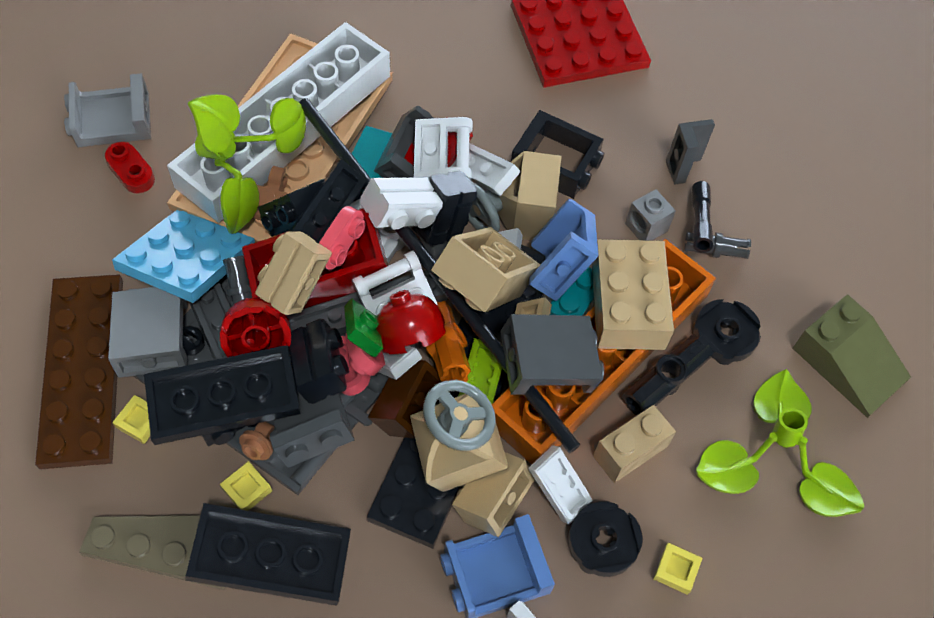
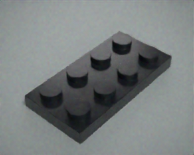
M288 345L144 374L150 436L154 445L301 414Z
M203 503L185 581L337 606L340 598L351 529Z

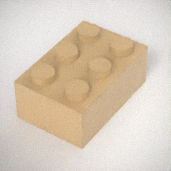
M492 227L452 236L431 271L439 276V281L442 285L451 290H457L466 297L465 301L470 307L478 311L487 312L521 297L529 285V277L540 264Z
M597 239L599 256L592 263L597 349L665 350L674 333L665 241Z

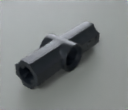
M692 334L670 354L661 357L653 369L624 392L622 398L625 400L627 407L635 415H639L652 405L657 406L668 395L676 393L685 380L712 358L714 352L711 350L710 343L702 336ZM662 372H669L674 378H668Z

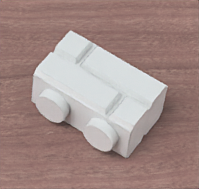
M373 178L360 197V203L366 213H369V218L375 228L391 227L392 229H400L407 226L426 228L435 221L443 205L438 194L433 192L434 188L428 178Z

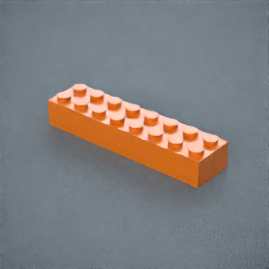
M664 239L675 330L707 298L716 277L667 239ZM593 307L585 316H590L592 328L596 331L595 307ZM597 349L599 360L604 365V377L592 393H583L582 385L534 386L569 431L573 433L654 350ZM509 387L492 404L499 435L529 463L533 464L552 445L558 447L562 445L524 395H511Z

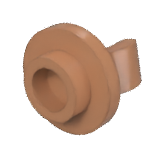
M267 422L258 423L254 431L247 430L243 432L239 442L243 453L252 460L269 459L273 453L271 436L269 435L274 430V426Z

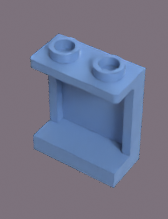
M568 199L531 241V246L545 256V260L529 277V285L557 301L599 256L595 214L572 199Z
M529 514L515 518L514 524L505 527L499 538L486 533L455 544L452 539L445 541L444 553L440 554L443 571L446 576L452 575L456 589L451 590L457 612L464 611L466 618H478L511 607L518 601L526 602L550 594L555 585Z

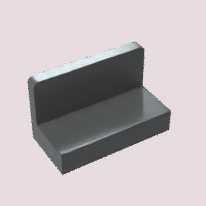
M713 119L678 124L666 158L674 184L686 183L693 162L702 159L715 127Z

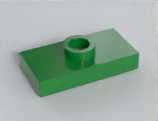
M351 298L344 306L347 339L372 357H376L383 350L382 338L376 329L379 326L377 316Z

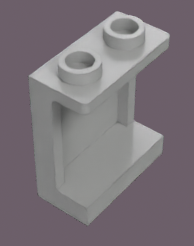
M142 73L131 74L130 87L80 92L75 82H69V94L64 95L66 110L69 112V117L64 119L67 135L73 136L77 147L151 139L149 92Z
M156 287L113 292L108 360L118 378L144 375L187 365V355L183 348V309L187 308V300Z

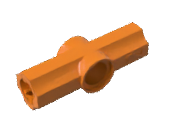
M446 301L437 302V306L445 320L444 327L446 333L438 341L427 346L426 349L435 361L439 378L442 382L446 380L467 382L471 369L464 348L468 347V342L462 330L455 322L451 307Z

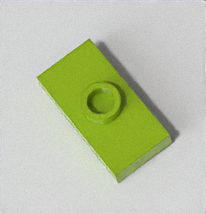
M474 338L468 359L471 372L468 374L467 383L480 389L487 396L491 404H493L502 367L482 341Z

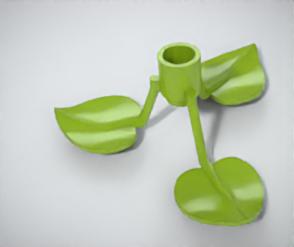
M210 94L188 102L198 133L195 141L197 154L200 157L215 159V166L223 167L234 175V178H228L224 181L221 190L223 218L230 234L237 233L253 218L259 205V191L256 182L252 178H242L241 172L226 163L225 160L234 155L236 150L235 143L273 141L276 139V146L280 153H291L296 150L302 143L305 135L306 118L302 105L295 99L283 98L274 105L270 115L272 134L254 136L234 135L233 131L236 130L240 122V113L237 104L232 98L225 95Z
M787 369L769 378L759 388L754 397L753 408L758 418L767 423H775L772 433H770L768 439L748 458L747 451L740 444L729 440L717 441L703 452L696 469L697 476L712 489L728 494L744 493L752 489L759 480V472L752 463H755L773 442H777L782 447L799 445L802 474L807 478L800 484L799 494L803 503L811 511L822 516L838 517L859 513L865 508L857 487L838 467L820 462L813 467L811 472L809 471L806 451L808 439L803 434L808 426L812 407L809 398L797 385Z

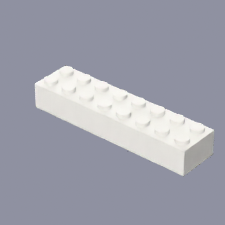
M343 23L238 108L240 122L236 130L233 131L234 135L254 136L272 134L270 115L274 105L283 98H292L298 102L308 98L328 125L332 127L390 77V52L348 23ZM305 116V135L300 146L293 152L280 153L276 146V139L273 141L235 143L236 150L234 155L225 160V162L240 171L242 178H252L256 185L263 186L268 181L269 173L273 166L284 168L321 135ZM194 143L170 162L167 167L174 188L219 223L224 219L221 208L222 186L226 179L234 178V175L223 167L215 166V159L200 157L196 152Z

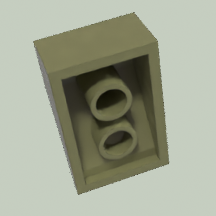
M848 294L809 326L792 348L867 418L911 378L874 317Z

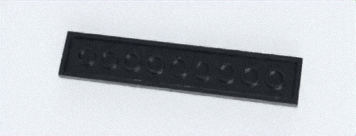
M521 245V250L540 265L544 262L545 256L542 253ZM528 285L519 298L487 312L475 311L502 344L500 331L510 315L515 314L517 303L543 298L544 294ZM461 317L458 326L468 342V347L464 348L468 360L474 338L479 339V337L465 319ZM503 368L494 402L500 397L508 379V375ZM458 391L449 392L453 398L459 395ZM437 400L435 405L441 404L440 401ZM404 438L367 515V521L433 549L460 486L442 492L427 484L416 439Z

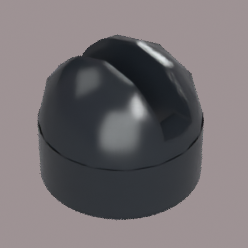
M184 326V351L186 355L190 356L198 354L205 346L204 336L197 327ZM190 335L197 340L193 343L187 336Z

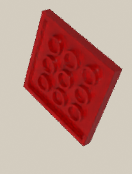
M511 0L512 11L543 88L645 69L650 66L651 58L623 0Z

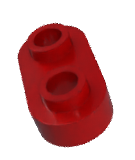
M116 142L107 148L105 152L106 162L128 191L143 193L154 185L155 177L150 165L132 144Z

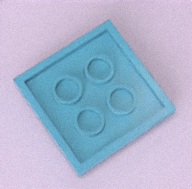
M176 210L113 258L112 261L116 271L194 303L227 274L223 260L244 256L242 247L255 243V240L239 232L230 234L224 226L188 214L185 211Z

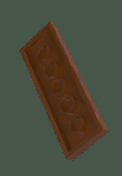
M120 274L53 279L35 465L40 470L113 463L115 426L112 422L115 420L118 376L108 360L112 294L113 292L123 291V280Z

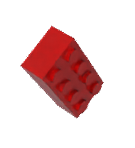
M364 208L359 209L363 213V220L365 221V229L362 235L353 241L348 249L347 257L341 266H337L333 270L324 268L304 308L355 293L357 291L352 279L360 275L364 278L388 266L378 228L374 227L369 218V213H366ZM281 235L242 247L252 298L259 297L255 294L260 283L258 275L262 268L270 263L275 253L273 245Z

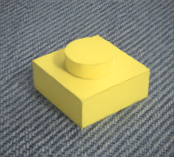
M134 395L112 423L117 429L143 444L150 437L147 401Z
M249 461L220 483L222 490L239 509L249 511L272 492L271 486Z
M667 543L653 579L688 595L692 590L702 557Z

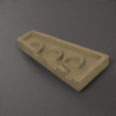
M200 516L93 517L79 553L85 557L185 580ZM198 583V584H202V585H206V586H210V587H214V588H218V589H223V590H225V588H226V587H221V586H215V585H209V584Z

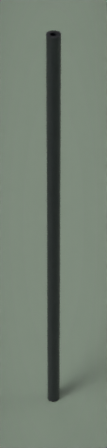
M308 98L302 99L299 103L302 105L305 116L337 157L344 160L367 179L362 187L365 190L371 180L369 175ZM410 227L394 229L411 251L414 250L422 266L507 373L503 346L477 312L466 303L465 297L462 294L440 283L439 276L431 271L436 260ZM531 385L524 394L525 398L569 454L574 452L580 446V443L536 387Z

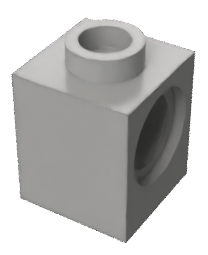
M655 189L632 202L625 224L639 240L652 241L668 232L676 210Z

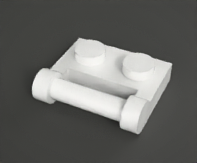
M467 117L415 119L414 178H428L430 181L431 175L443 173L447 175L449 172L461 171L472 181V169L469 168V133L473 130L472 119ZM448 132L457 133L456 167H447Z
M414 250L404 254L403 259L364 278L360 275L352 279L363 306L376 316L382 306L390 301L389 297L402 290H409L410 294L417 293L428 296L437 304ZM410 270L412 278L371 297L370 289Z

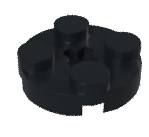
M717 299L709 302L701 309L696 318L692 334L702 336L710 343L711 350L714 352L712 358L722 365H729L732 362L746 359L754 352L760 342L759 329L761 326L757 315L745 304L734 301L732 304L723 302L724 299ZM722 325L725 328L732 327L734 329L732 336L723 334L720 326Z
M601 501L589 504L573 520L568 533V544L573 558L585 573L602 577L622 574L634 564L641 550L643 537L638 521L630 512L627 514L624 510L618 508L619 505L615 503ZM601 530H605L607 536L614 537L615 541H612L609 547H603L602 544H598L596 541Z

